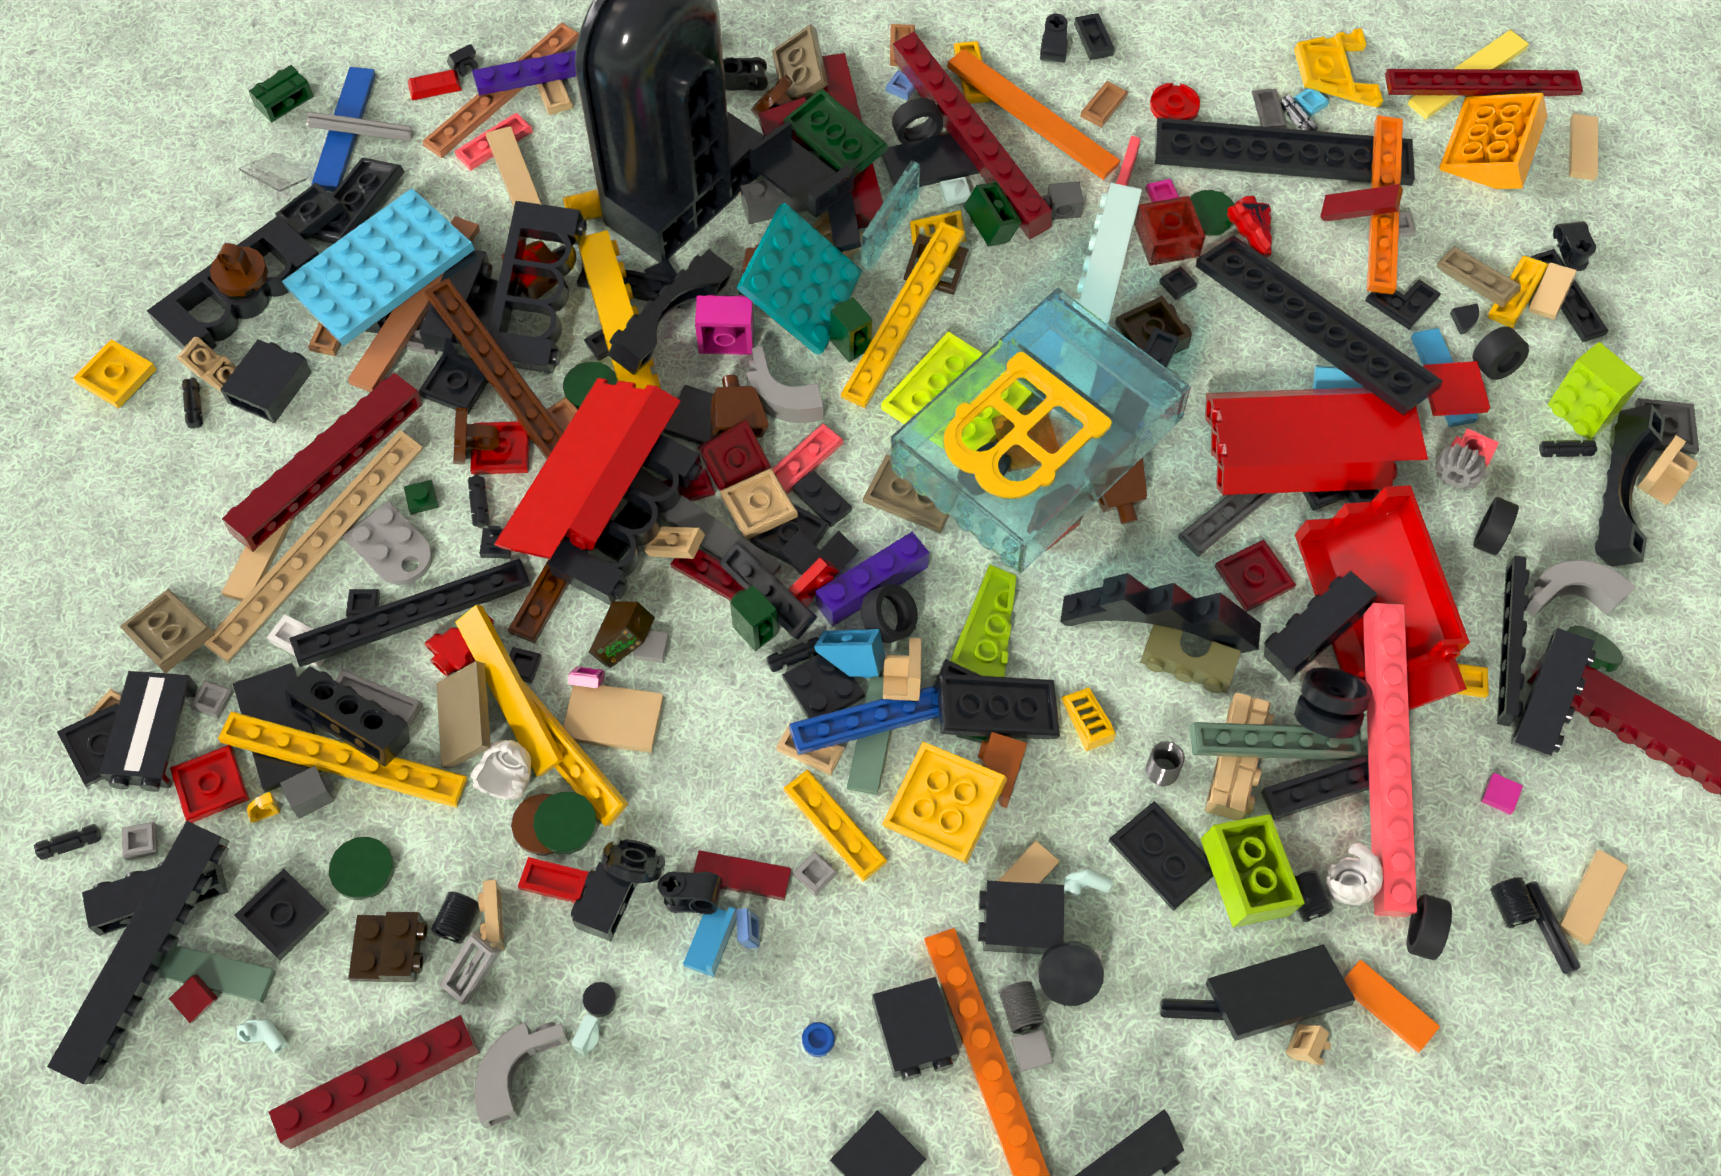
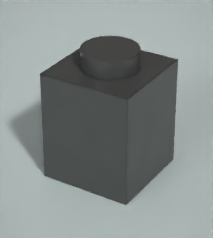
M316 766L280 783L291 809L299 819L334 802L330 792L335 790V787L327 773L322 775Z

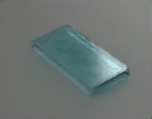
M911 160L863 233L862 268L869 271L873 269L916 203L919 194V163Z

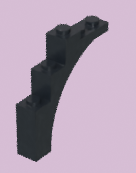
M1125 573L1103 579L1102 587L1067 595L1063 599L1060 622L1065 626H1074L1092 621L1140 622L1188 632L1211 642L1214 641L1240 650L1241 653L1259 650L1261 623L1221 592L1194 598L1176 583L1149 589L1132 575Z

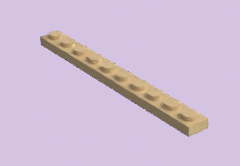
M399 430L213 631L215 635L207 640L204 645L229 664L342 540V536L352 529L422 452L423 447Z

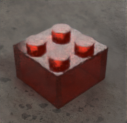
M1190 196L1139 204L1134 226L1149 266L1200 257L1205 234Z

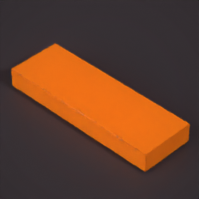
M1361 959L1344 978L1354 998L1418 1053L1440 1028L1436 1022Z

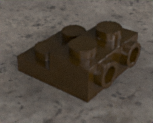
M1163 296L1116 317L1115 321L1116 326L1139 358H1141L1154 328L1180 337V342L1174 354L1189 348L1192 337L1191 330L1187 324H1183L1177 316L1175 307L1172 304H1168Z
M386 912V915H357L348 979L350 981L416 982L417 973L422 972L424 965L423 953L419 952L421 941H425L427 938V921H423L424 918L419 912Z

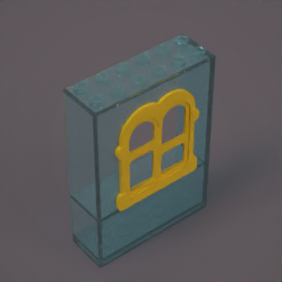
M1057 287L891 436V467L898 477L906 478L912 483L914 489L920 495L929 497L940 512L948 513L953 517L962 530L965 532L970 531L976 536L979 543L985 549L993 550L999 555L1001 561L1008 568H1014L1021 574L1183 419L1191 386ZM1016 380L1043 400L1028 415H1022L1001 398V394ZM987 407L995 408L1015 425L1002 440L987 451H973L966 447L962 441L961 435L964 428ZM1052 409L1056 410L1080 429L1077 434L1054 454L1048 453L1027 436L1028 431ZM1014 445L1021 446L1042 464L1031 477L1023 481H1011L999 472L998 462L1000 458Z

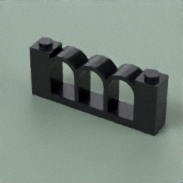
M515 201L488 329L491 336L515 368L553 374L555 366H558L560 363L561 351L558 350L559 348L556 343L562 334V324L556 312L566 305L569 298V287L563 276L567 275L576 263V251L573 245L580 246L581 236L585 237L587 231V221L584 220L580 210ZM527 238L559 242L566 246L563 257L554 263L522 260ZM519 273L557 280L558 288L556 293L546 300L516 297ZM512 309L545 314L551 317L549 329L540 336L531 337L507 333Z
M276 216L237 245L253 248L263 257L271 253L286 266L279 275L267 278L261 288L254 291L251 296L241 300H234L220 292L211 278V263L149 308L147 312L155 326L181 350L194 337H199L213 350L217 347L215 342L225 340L236 331L239 324L238 318H254L266 309L269 302L268 296L277 297L289 293L282 281L318 256L319 252L282 219ZM209 296L225 309L224 314L218 320L209 323L200 322L188 313Z
M662 434L642 466L673 482L671 489L661 496H651L629 486L623 499L648 511L652 515L650 521L642 528L629 529L609 520L603 532L631 547L629 554L619 562H605L576 547L570 542V538L565 536L547 563L552 575L608 605H611L612 601L620 600L624 596L628 587L626 576L630 575L637 568L640 560L638 546L651 542L658 535L661 528L659 513H665L673 509L680 500L681 486L688 488L692 481L698 480L703 470L700 453Z

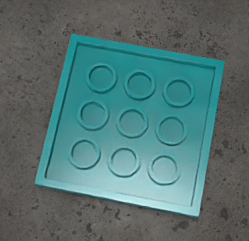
M783 203L777 208L736 289L809 350L819 355L823 353L830 339V310L837 303L845 302L850 298L862 270L789 205Z

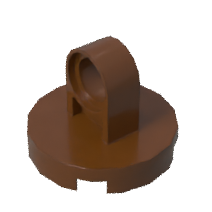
M787 74L775 83L776 85L754 104L751 111L755 116L760 112L792 101L785 94L794 83Z
M224 243L217 257L212 262L210 274L213 283L220 292L229 296L241 297L246 295V291L253 288L256 291L261 288L267 279L268 268L263 256L257 250L250 247L237 246L232 243Z
M456 408L453 464L465 465L466 449L494 450L500 444V431L498 428L491 425L467 424L468 408Z

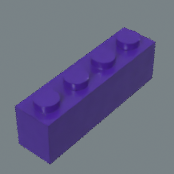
M912 531L816 590V606L831 626L834 627L861 610L863 599L869 591L889 584L901 585L927 569L929 551Z

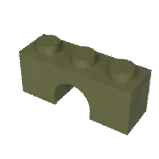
M1153 624L1140 663L1145 664L1153 672L1165 671L1171 673L1179 681H1193L1202 684L1210 692L1218 693L1222 691L1226 693L1233 678L1241 653L1240 650L1212 641L1204 656L1192 657L1187 655L1180 646L1183 631Z

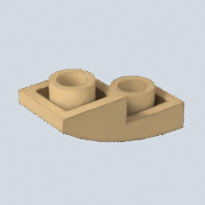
M194 337L176 357L197 376L221 391V387L236 369V366L224 355L219 356L199 337Z

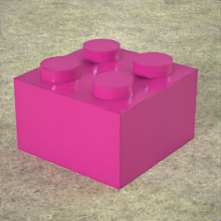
M741 295L697 296L695 328L699 354L752 355L751 348L754 347L753 302L750 299Z

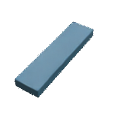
M1439 328L1414 332L1411 339L1422 365L1454 363ZM1477 414L1446 415L1445 419L1449 427L1475 423L1478 416Z

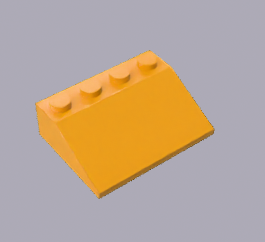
M1543 93L1466 97L1439 169L1494 189H1522L1548 117Z

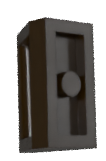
M918 234L904 275L905 281L910 276L931 237ZM959 246L948 265L949 268L956 269L952 283L940 280L934 290L951 295L955 294L968 263L969 249Z

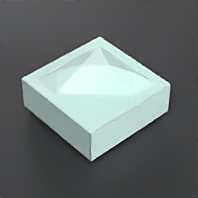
M965 177L940 182V190L946 207L966 203L971 193Z
M589 1014L584 1016L571 1042L576 1052L586 1056L596 1046L601 1027L598 1018Z

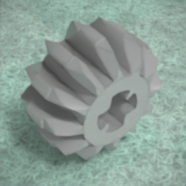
M1455 443L1453 447L1446 446L1435 462L1436 466L1434 469L1437 471L1436 477L1443 479L1444 485L1450 484L1453 486V489L1460 487L1466 491L1468 488H1476L1481 479L1484 478L1487 465L1485 464V457L1478 455V450H1471L1468 445L1461 447Z

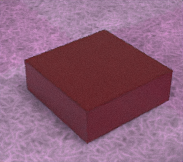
M196 974L190 977L168 999L186 1020L192 1023L215 1003L218 997Z

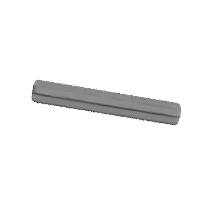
M308 112L307 126L310 128L410 141L412 137V127L409 125Z

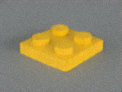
M111 339L73 379L79 386L119 409L157 369L152 362Z

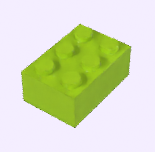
M1599 341L1576 360L1547 405L1556 416L1563 418L1573 426L1574 431L1578 435L1592 440L1613 422L1644 378Z
M1271 814L1214 824L1201 837L1202 845L1232 928L1288 917L1305 904Z

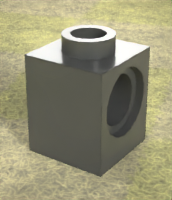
M1080 181L1049 184L1047 195H1043V200L1051 209L1052 220L1081 218L1084 199Z

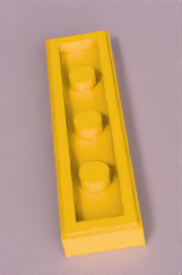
M808 769L784 787L785 793L862 882L887 863V859Z

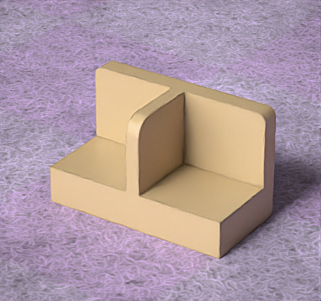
M1677 435L1668 444L1637 486L1665 505L1672 501L1698 465L1696 460L1680 451L1686 441Z
M909 638L908 656L885 655L883 699L919 701L921 638Z

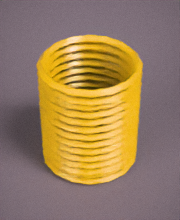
M596 189L563 197L565 208L580 210L584 220L589 221V219L602 217Z

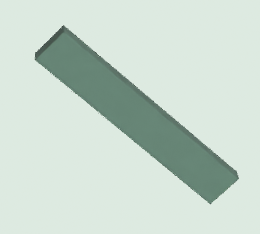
M1193 722L1189 725L1193 755L1347 761L1363 757L1359 734L1353 738L1338 739L1317 734L1304 726Z

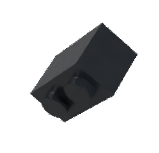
M599 862L596 870H591L586 878L584 887L587 889L582 899L578 898L573 905L571 917H573L572 921L575 928L611 942L637 883L627 882L614 877Z

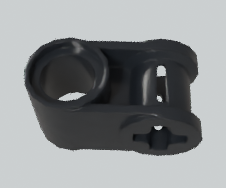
M1051 14L1046 18L1040 49V60L1065 63L1068 44V22L1061 14Z
M728 57L723 59L726 90L761 91L767 88L768 80L765 76L767 63L764 59L759 57Z
M1585 221L1555 225L1553 238L1557 239L1559 245L1556 246L1560 250L1564 263L1568 268L1577 271L1585 270L1589 264L1588 258L1596 251V244L1591 237L1587 223Z
M672 871L664 874L659 879L657 888L660 895L664 897V904L670 912L709 915L717 911L723 879L712 872L689 873Z

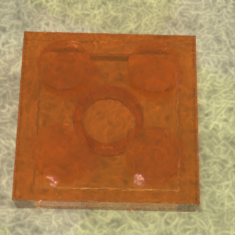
M1035 408L1027 409V410H1023V411H1018V412L1021 413L1022 415H1028V414H1030ZM1047 414L1028 431L1027 436L1048 453L1054 454L1060 448L1049 415ZM1004 415L995 416L991 420L998 442L1015 427ZM1019 445L1012 446L1006 452L1011 457L1008 472L1042 465L1040 461Z

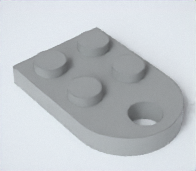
M389 501L342 536L344 541L381 579L390 584L405 585L413 583L426 574L432 563V550L426 538ZM409 561L419 562L418 568L412 572L403 570L404 565Z

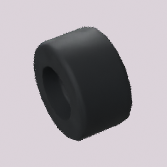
M1500 327L1487 334L1478 343L1472 358L1473 361L1478 362L1479 369L1488 378L1499 380L1514 373L1524 363L1529 354V345L1511 327Z

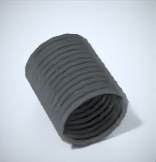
M1164 741L1153 747L1145 770L1151 782L1164 787L1173 784L1177 780L1185 760L1184 752L1180 746L1173 742ZM1155 759H1167L1172 762L1175 768L1164 769L1155 762Z
M1021 981L1008 985L999 992L1007 1020H1009L1011 1032L1014 1034L1022 1033L1029 1029H1036L1045 1022L1039 1006L1040 1003H1038L1039 1000H1037L1034 986L1032 985L1033 982ZM1031 1026L1029 1029L1021 1030L1024 1027Z

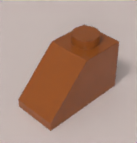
M992 732L989 742L982 741L978 758L982 759L981 766L1006 776L1007 781L998 801L1002 807L1007 808L1027 743Z

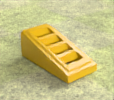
M961 210L910 221L912 244L914 245L918 234H920L919 228L924 227V236L932 238L934 233L930 234V227H935L936 231L941 221L965 231ZM965 231V237H964V239H963L962 242H967V239H966V231Z
M1089 687L1061 698L1086 751L1114 741L1116 732ZM1086 697L1087 703L1074 707L1072 702ZM1088 708L1092 709V712L1081 716L1078 713ZM1095 717L1097 719L1096 722L1087 725L1084 724V721ZM1101 727L1102 731L1090 734V730Z

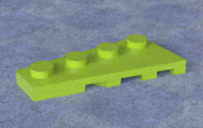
M989 564L950 661L981 676L1005 677L1016 575Z

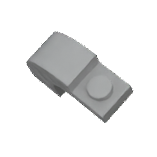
M763 347L751 348L752 359L748 360L749 372L746 373L747 386H753L756 389L765 413L776 419L791 423H810L824 420L823 403L817 383L799 387L780 384L768 371Z
M1581 560L1562 562L1547 569L1535 582L1534 586L1536 588L1528 595L1530 602L1526 612L1534 617L1556 597L1577 595L1589 600L1604 614L1608 615L1628 597L1636 586L1620 573L1599 563Z
M525 1022L504 1033L489 1048L480 1064L475 1082L476 1109L480 1123L485 1128L518 1117L512 1094L514 1076L521 1064L531 1056L569 1043L566 1031L561 1023L557 1025L554 1022L543 1024L537 1027L536 1032L532 1034L528 1025Z

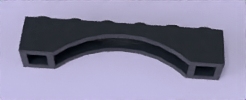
M710 249L702 256L696 255L686 271L684 269L680 270L671 285L666 284L660 290L657 299H650L643 307L642 313L639 316L634 314L627 322L626 328L623 331L618 329L609 341L612 345L608 356L631 374L636 375L651 360L657 345L658 323L662 318L676 307L697 301V296L717 295L728 284L734 268Z
M1652 404L1621 410L1618 415V421L1615 424L1614 445L1611 447L1610 469L1607 471L1606 492L1603 494L1602 516L1599 518L1598 540L1595 542L1596 554L1609 566H1620L1644 561L1647 537L1639 529L1634 519L1632 493L1642 466L1651 453L1662 443L1665 418Z

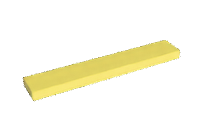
M1510 29L1454 69H1499L1525 51L1529 43ZM1415 95L1409 100L1408 105L1424 119H1428L1458 98L1459 95Z

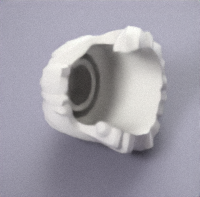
M514 740L492 742L491 748L485 750L481 762L470 774L474 781V789H479L482 793H489L490 796L502 800H514L523 797L530 781L531 756L525 747H522L519 742Z
M1361 843L1352 844L1348 849V854H1354L1359 858L1346 857L1337 865L1332 864L1328 870L1325 882L1328 894L1331 898L1343 904L1357 906L1369 902L1379 893L1382 886L1383 868L1379 857L1375 856L1367 846H1363Z

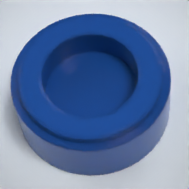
M814 1022L808 1025L802 1034L804 1050L813 1057H823L831 1052L835 1043V1036L831 1027L822 1022Z

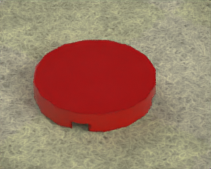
M1166 83L1158 86L1153 91L1150 109L1156 118L1193 121L1200 109V98L1195 90L1187 85L1180 83V86L1173 85V83Z

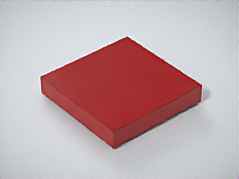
M1477 361L1423 365L1424 368L1443 380L1440 389L1428 397L1433 416L1488 413L1491 407Z
M518 421L473 423L491 425L498 428L500 431V444L494 450H471V475L528 473L530 437Z
M231 745L224 746L170 768L186 821L193 823L250 800L234 749Z

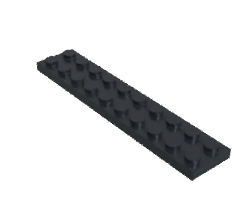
M1157 118L1155 164L1372 182L1374 136ZM1402 138L1400 185L1412 186L1415 180L1413 139Z
M1234 235L1197 258L1196 267L1402 415H1405L1440 389L1443 380Z

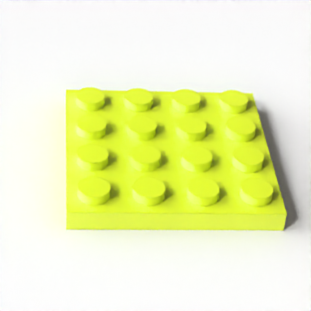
M948 331L881 403V410L945 451V430L948 424L956 417V408L962 403L970 404L1007 371V368ZM1019 378L1001 394V398L1020 412L1036 394L1037 387L1025 379ZM987 407L964 428L961 435L962 441L966 447L976 451L983 445L993 442L1011 421L995 408Z

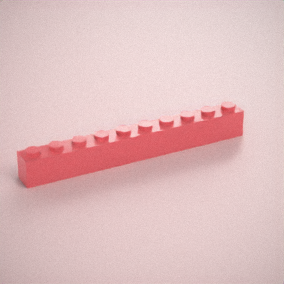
M1373 603L1363 614L1365 677L1366 683L1372 690L1367 708L1371 850L1375 856L1379 857L1383 868L1381 889L1373 897L1374 915L1408 917L1417 913L1404 605Z

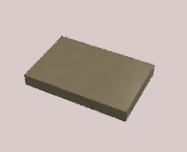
M812 24L772 50L778 80L787 74L794 82L785 92L792 101L803 97L808 99L828 85L817 30Z
M886 454L863 497V503L941 534L963 487L955 481Z
M170 589L164 591L120 626L130 639L165 674L215 635L210 627Z
M479 661L473 662L436 683L441 767L453 768L491 748L485 663Z

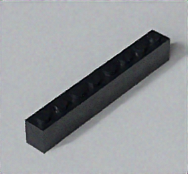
M189 821L185 822L47 1066L48 1068L81 1084H94L96 1080L99 1081L103 1078L109 1068L110 1062L107 1060L114 1048H119L126 1038L128 1031L125 1028L131 1017H136L144 1005L145 999H143L145 992L149 986H153L159 979L162 972L160 965L165 956L171 955L179 942L177 937L183 925H187L193 918L196 911L194 905L200 894L204 895L209 889L213 879L210 877L216 865H221L227 857L229 840Z

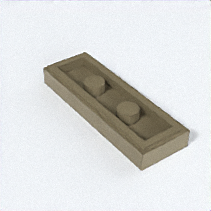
M1455 246L1437 263V268L1502 308L1521 289L1519 283Z

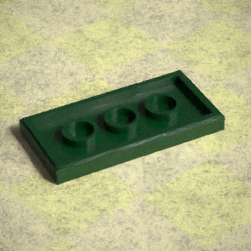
M823 88L783 119L784 123L789 121L792 124V132L836 171H840L847 165L854 170V177L889 150L884 140Z

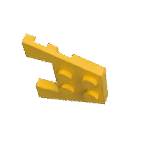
M1362 28L1354 29L1350 34L1340 32L1336 33L1335 37L1325 39L1323 36L1297 43L1294 51L1304 87L1371 107L1381 106L1383 98L1379 85L1354 83L1345 51H1364L1367 44Z

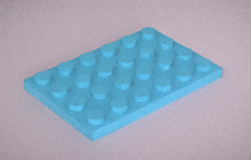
M411 188L292 273L282 283L345 346L474 251L475 248L469 239Z

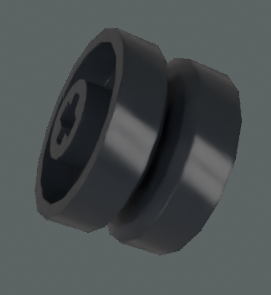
M1321 667L1307 671L1301 688L1302 694L1298 698L1294 711L1296 720L1305 728L1330 738L1346 739L1358 735L1365 717L1364 712L1368 708L1372 695L1370 686L1361 678L1339 669Z

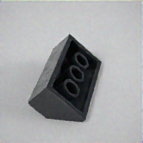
M1165 1109L1075 1176H1153L1159 1170L1166 1175L1181 1163L1177 1157L1184 1151L1169 1114Z

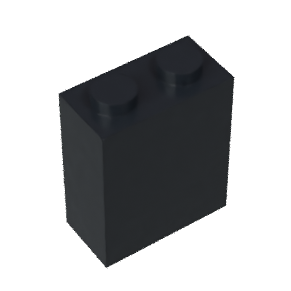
M257 339L220 390L228 404L276 423L311 375V370L303 355L283 350L276 343H267Z
M987 880L985 890H979L978 909L984 910V922H978L977 938L979 942H983V951L1044 954L1052 945L1064 943V885Z
M936 976L872 994L873 1008L894 1078L901 1076L903 1081H907L921 1076V1070L933 1067L934 1071L937 1072L954 1066L953 1061L958 1059L959 1051Z

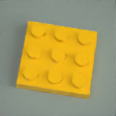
M922 742L882 825L891 831L967 864L1005 786L1007 778L998 772Z

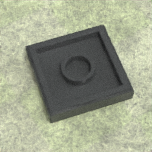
M1642 398L1636 400V407L1652 404L1665 418L1662 443L1655 450L1664 451L1677 435L1686 441L1680 449L1682 453L1696 455L1699 452L1694 404Z

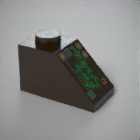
M612 601L589 653L604 666L612 668L645 642L655 617L639 602Z

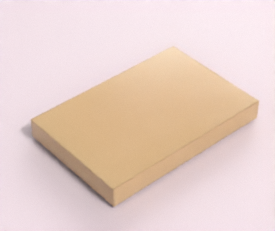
M573 685L563 727L577 743L652 753L664 696L663 693L600 685L598 688Z

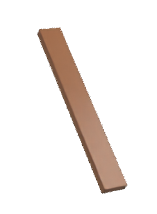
M560 23L517 61L566 52L577 43L579 33L564 23ZM524 87L480 96L477 94L422 141L423 146L440 158H443Z
M456 216L451 221V224L471 242L474 241L480 231L479 224ZM443 274L391 312L349 376L348 381L350 385L372 392L385 378L430 308L431 302L425 296V291L440 283Z

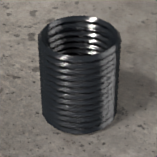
M1311 870L1295 876L1305 903L1297 909L1303 922L1323 917L1334 909L1317 871Z
M1522 877L1507 879L1490 888L1492 897L1498 906L1499 912H1501L1507 928L1527 924L1540 916ZM1521 921L1520 924L1512 925L1513 923Z
M450 891L445 897L431 931L443 939L461 944L464 942L463 940H465L470 925H472L471 923L476 916L479 903L469 896Z

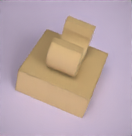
M1298 1024L1286 1054L1298 1061H1308L1311 1064L1324 1065L1325 1061L1319 1056L1322 1049H1331V1045L1327 1041L1329 1032L1321 1026Z

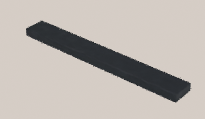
M519 558L290 637L289 640L299 667H303L469 609L475 605L503 597L530 586V581Z

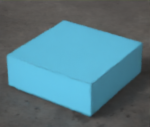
M1310 88L1294 97L1296 103L1310 117L1329 104V100L1319 91Z

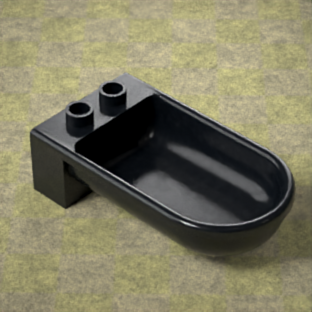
M593 0L585 15L578 36L575 69L603 222L660 263L671 258L733 201L741 191L742 185L750 184L760 176L750 166L749 148L765 136L727 111L720 13L717 0Z

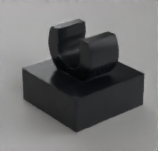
M472 44L448 56L447 63L452 70L458 68V72L462 77L467 75L464 69L465 65H470L473 70L478 69V64L474 60L476 51Z
M501 526L483 528L479 552L481 558L510 559L511 550L502 549L494 545L503 531Z

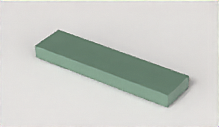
M874 676L870 678L865 703L883 699V677ZM890 730L857 739L847 790L877 795Z
M176 946L172 954L166 955L160 965L162 972L159 978L184 984L190 977L198 974L212 991L263 1003L275 971L271 968Z

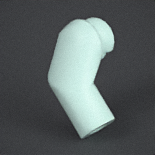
M1089 869L1075 872L1065 878L1064 892L1070 896H1078L1081 893L1082 887L1089 886L1103 893H1108L1112 886V879Z
M250 1020L237 1028L236 1033L240 1041L265 1042L274 1054H277L288 1045V1042L270 1020Z

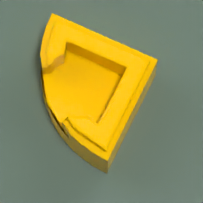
M271 792L259 796L247 807L249 821L252 823L276 815L281 811L278 801Z

